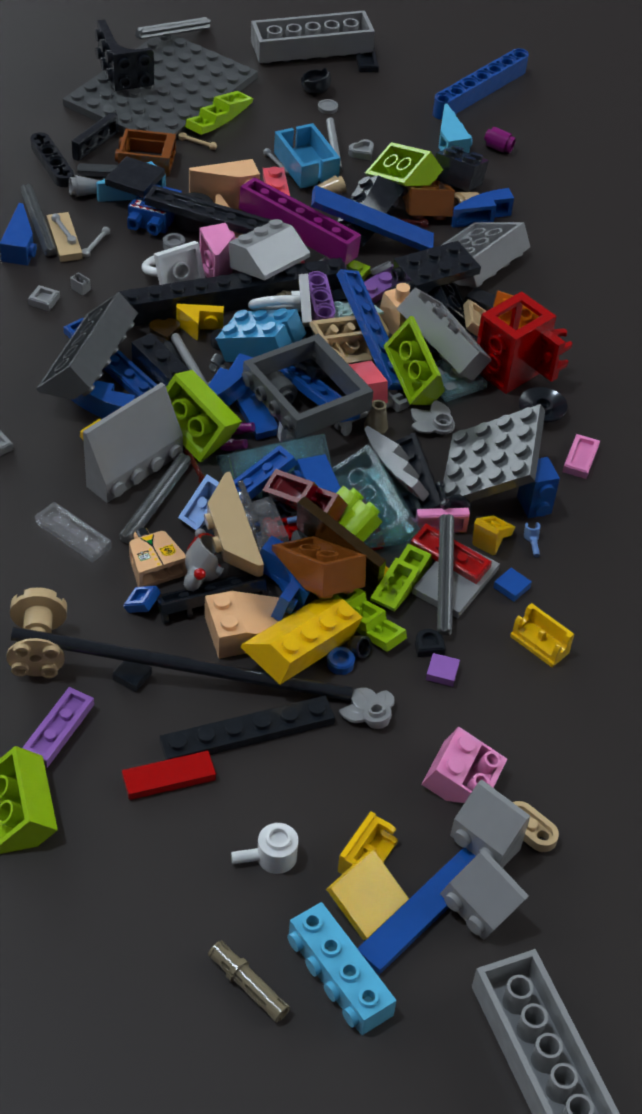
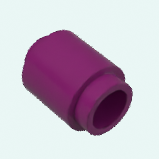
M493 127L487 130L484 141H486L487 147L501 153L507 152L510 154L516 143V138L509 132Z

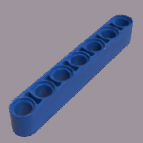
M520 48L513 49L435 94L433 116L442 120L444 104H448L452 111L457 114L525 74L529 56L528 51Z

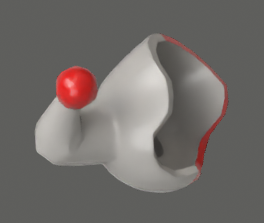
M201 528L196 529L195 538L188 546L185 555V566L188 572L183 585L189 591L197 590L203 581L209 582L218 579L224 570L218 563L212 537L215 536L206 533Z

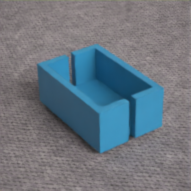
M314 123L296 127L295 148H293V128L275 131L274 154L300 188L317 185L318 181L322 183L335 175L339 177L341 158Z
M297 309L240 310L234 314V317L223 327L215 339L225 362H234L239 353L256 357L300 341L305 336L306 331Z

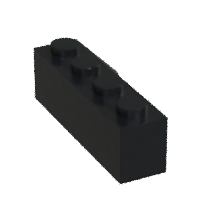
M379 175L371 178L367 176L358 182V186L350 199L387 214L386 212L390 207L395 208L398 205L399 196H405L408 190L406 187ZM338 218L337 222L361 234L359 247H363L375 233Z
M153 333L132 342V362L157 385L162 382L167 386L174 374L189 371L172 342Z

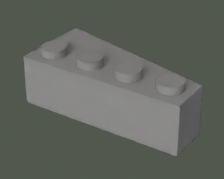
M415 287L398 306L397 310L406 319L414 316L423 337L440 353L439 356L446 363L451 364L453 367L451 370L459 378L466 377L473 381L492 360L442 302Z

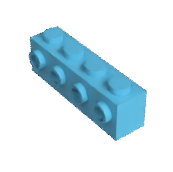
M322 902L290 920L287 938L291 947L296 952L300 951L304 956L308 970L314 977L318 976L323 982L327 996L331 1001H337L342 1008L344 1019L350 1027H356L359 1033L364 1035L394 1016L397 1000Z

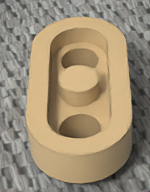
M522 801L513 802L530 815L523 841L539 852H548L554 849L559 837L557 827L528 803Z

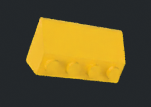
M344 599L314 600L242 643L240 648L281 685L326 656L334 648L340 647L351 640L363 617Z

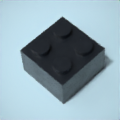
M454 145L436 153L435 158L443 169L438 175L437 181L465 191H470L483 184L489 160L484 159L482 154L475 152L469 154L464 152V148Z

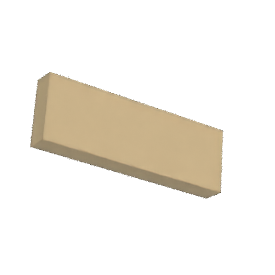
M69 212L57 214L60 215V220L68 232L76 237V243L73 245L68 244L67 236L59 225L52 221L51 217L53 214L47 215V223L60 262L83 259L82 250Z

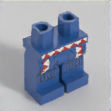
M163 186V188L182 193V190ZM136 196L128 206L127 227L131 230L136 231L139 228H144L152 235L157 236L159 232L166 234L168 227L175 220L174 213L145 205V197Z

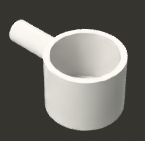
M269 824L259 833L258 848L231 852L232 864L258 861L260 866L267 872L274 874L285 873L291 870L297 861L298 835L287 824Z

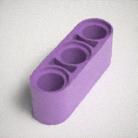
M320 271L309 273L312 321L335 318V306L326 274Z

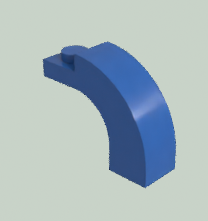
M271 535L262 547L260 555L264 563L263 574L273 579L282 590V594L271 615L274 619L281 621L286 613L292 614L294 610L297 611L304 606L310 591L303 588L272 551V545L284 542Z

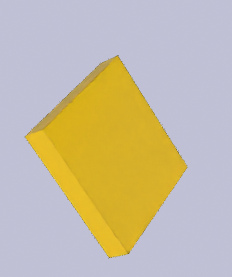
M374 849L367 851L326 889L362 940H367L409 900Z

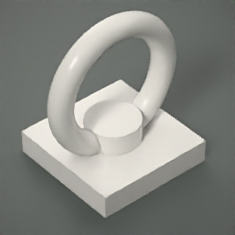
M192 241L154 253L153 256L143 262L142 271L149 276L158 277L159 285L205 278L199 243Z
M299 274V291H291L292 295L252 299L248 304L249 308L255 311L260 309L278 310L280 308L297 309L298 312H301L303 326L310 327L309 323L312 321L308 274Z

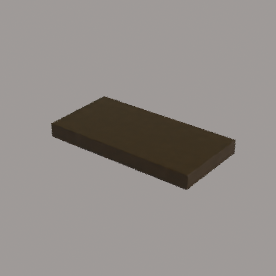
M303 496L297 502V529L307 537L315 536L366 555L365 583L376 590L384 577L386 560L311 500Z

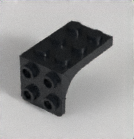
M97 20V29H95V38L98 41V47L95 48L96 57L100 59L101 68L105 70L107 81L111 82L114 90L120 91L154 85V52L152 48L128 49L120 46L115 41L106 20Z
M459 241L450 242L395 258L393 269L391 270L392 285L390 290L395 289L399 283H406L410 286V292L416 287L427 294L438 286L479 275L481 266Z

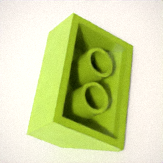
M391 142L365 174L369 177L379 175L403 186H430L443 169L431 151Z
M410 316L383 346L409 404L432 405L445 392L441 374L414 316Z
M193 370L174 374L166 386L183 434V445L199 462H203L232 437L242 421Z
M14 746L0 758V854L38 847L58 831L43 756Z

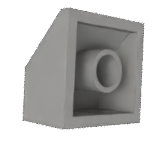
M481 779L454 818L450 836L454 838L459 846L467 848L476 856L485 849L503 868L520 851L530 815Z
M485 849L440 893L446 905L451 910L458 912L466 921L470 931L479 935L483 940L529 897Z

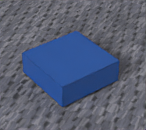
M510 568L494 582L493 588L515 602L531 588L532 581L513 568Z
M157 586L135 587L126 600L124 608L128 613L149 612L161 592Z

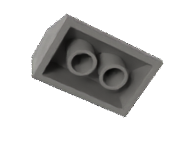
M279 219L270 220L269 223L256 227L247 234L239 235L238 238L229 242L230 268L262 280H266L310 257L309 250L294 227L283 223Z

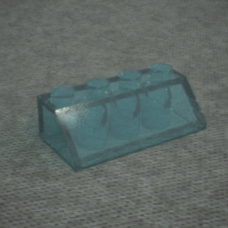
M325 434L310 435L216 456L223 475L226 472H231L233 480L279 445L293 455L296 461L297 459L325 454L331 464ZM295 466L291 468L287 473L291 474L292 471H294Z
M366 445L332 468L340 487L345 486L348 490L355 488L364 497L362 500L364 504L370 501L380 511L377 516L383 522L364 541L370 548L401 545L421 530L381 459L369 445Z

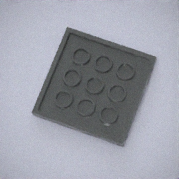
M542 405L527 407L521 411L503 415L492 421L483 422L477 426L453 433L443 481L446 498L449 499L453 495L460 494L471 502L535 482L545 410Z

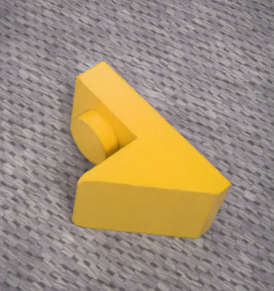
M177 304L176 319L180 322L181 329L195 340H198L199 329L216 330L223 328L224 306Z
M494 515L476 518L472 543L475 547L491 555H496L503 538L512 536L515 526Z

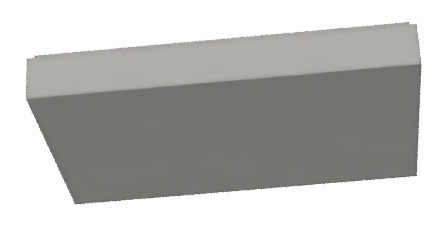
M482 555L492 561V565L477 584L453 571L452 616L456 618L461 616L499 570L500 563ZM436 561L413 587L412 594L438 608L439 562Z

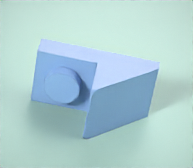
M207 474L178 518L195 530L202 528L206 524L204 514L207 513V503L219 482Z

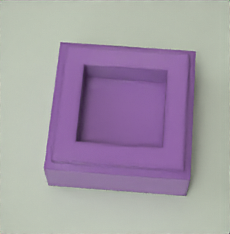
M433 653L426 680L453 687L460 660Z

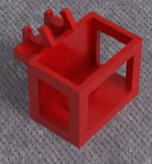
M521 291L481 314L477 343L492 360L481 371L480 375L505 394L538 374L552 382L558 378L559 371L568 366L569 361L567 359L559 360V357L571 349L573 343L572 341L565 342L560 338L561 336H567L566 329H554L556 315ZM524 305L539 317L519 329L522 307ZM512 309L510 325L498 318Z

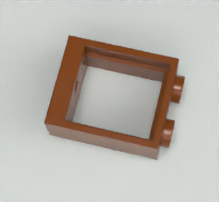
M125 129L123 137L119 139V149L115 151V162H118L119 165L126 156L146 163L152 161L156 166L165 168L166 176H170L176 154V134ZM130 150L162 153V155L132 153Z

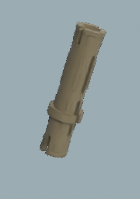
M223 940L218 941L212 946L208 956L227 973L226 978L231 982L235 981L276 1023L280 1022L288 1014L291 1007L253 972L246 959H240Z

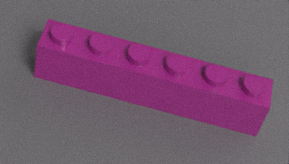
M255 177L240 187L239 209L270 220L279 219L283 223L292 225L306 246L330 259L342 258L345 266L358 257L361 234Z

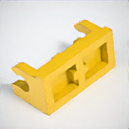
M531 603L526 607L523 618L519 615L517 616L510 637L553 668L569 654L574 633Z
M370 811L341 852L338 872L343 874L367 851L373 849L384 863L397 844L398 839L392 835L395 833L396 828Z

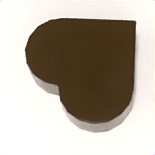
M174 318L165 320L155 319L149 323V332L171 341V336L174 333L179 334L180 322Z

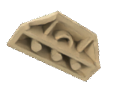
M378 313L387 335H389L390 331ZM355 316L313 320L309 323L313 335L320 334L347 364L365 361L374 362Z
M226 472L207 503V513L204 514L207 529H212L215 537H212L213 546L216 553L221 552L224 562L256 577L263 576L264 563L231 472Z

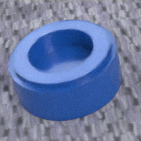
M336 647L328 653L326 664L332 673L345 675L353 670L355 656L348 648Z

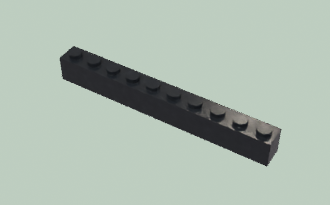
M331 258L295 264L266 280L241 272L118 292L137 311L138 314L133 322L135 323L134 326L149 324L155 319H176L177 304L224 306V312L248 309V304L252 299L276 296L277 293H281L283 290L290 292L299 291V274H309L314 271L326 274L330 290L340 289L342 286L336 274L340 269L347 270L342 258Z

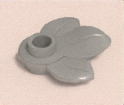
M437 400L432 403L430 411L411 409V416L415 422L411 427L420 433L428 434L435 432L440 435L449 434L454 430L455 422L450 415V409Z
M356 688L353 690L351 697L353 704L339 710L340 715L352 723L366 722L371 728L381 729L390 722L392 717L391 708L395 704V699L392 693L387 690L376 694L369 688Z

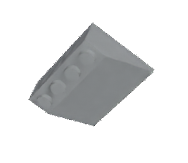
M474 222L442 244L459 241L481 266L479 275L454 282L459 286H469L470 288L481 286L483 281L495 276L498 270L507 267L512 260L521 257L523 252L531 247L524 222Z
M161 382L83 431L86 487L108 503L114 498L121 496L132 486L139 484L152 473L159 471L164 465L175 460L180 453H183V434L165 384Z

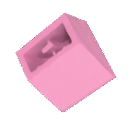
M458 726L443 742L421 785L446 801L465 803L481 779L494 788L507 758Z

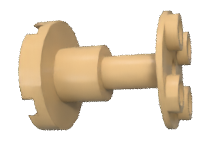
M29 588L24 590V595L17 598L16 594L12 598L10 617L21 628L52 633V630L61 626L67 618V602L64 598L61 600L56 597L57 592L53 590ZM30 638L12 645L7 651L6 658L11 666V672L16 676L28 675L53 678L63 666L65 654L57 644L51 641Z

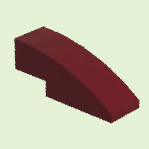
M278 469L274 470L262 490L267 495L297 510V502L303 496L307 497L337 522L348 506L339 494L319 488L313 481Z

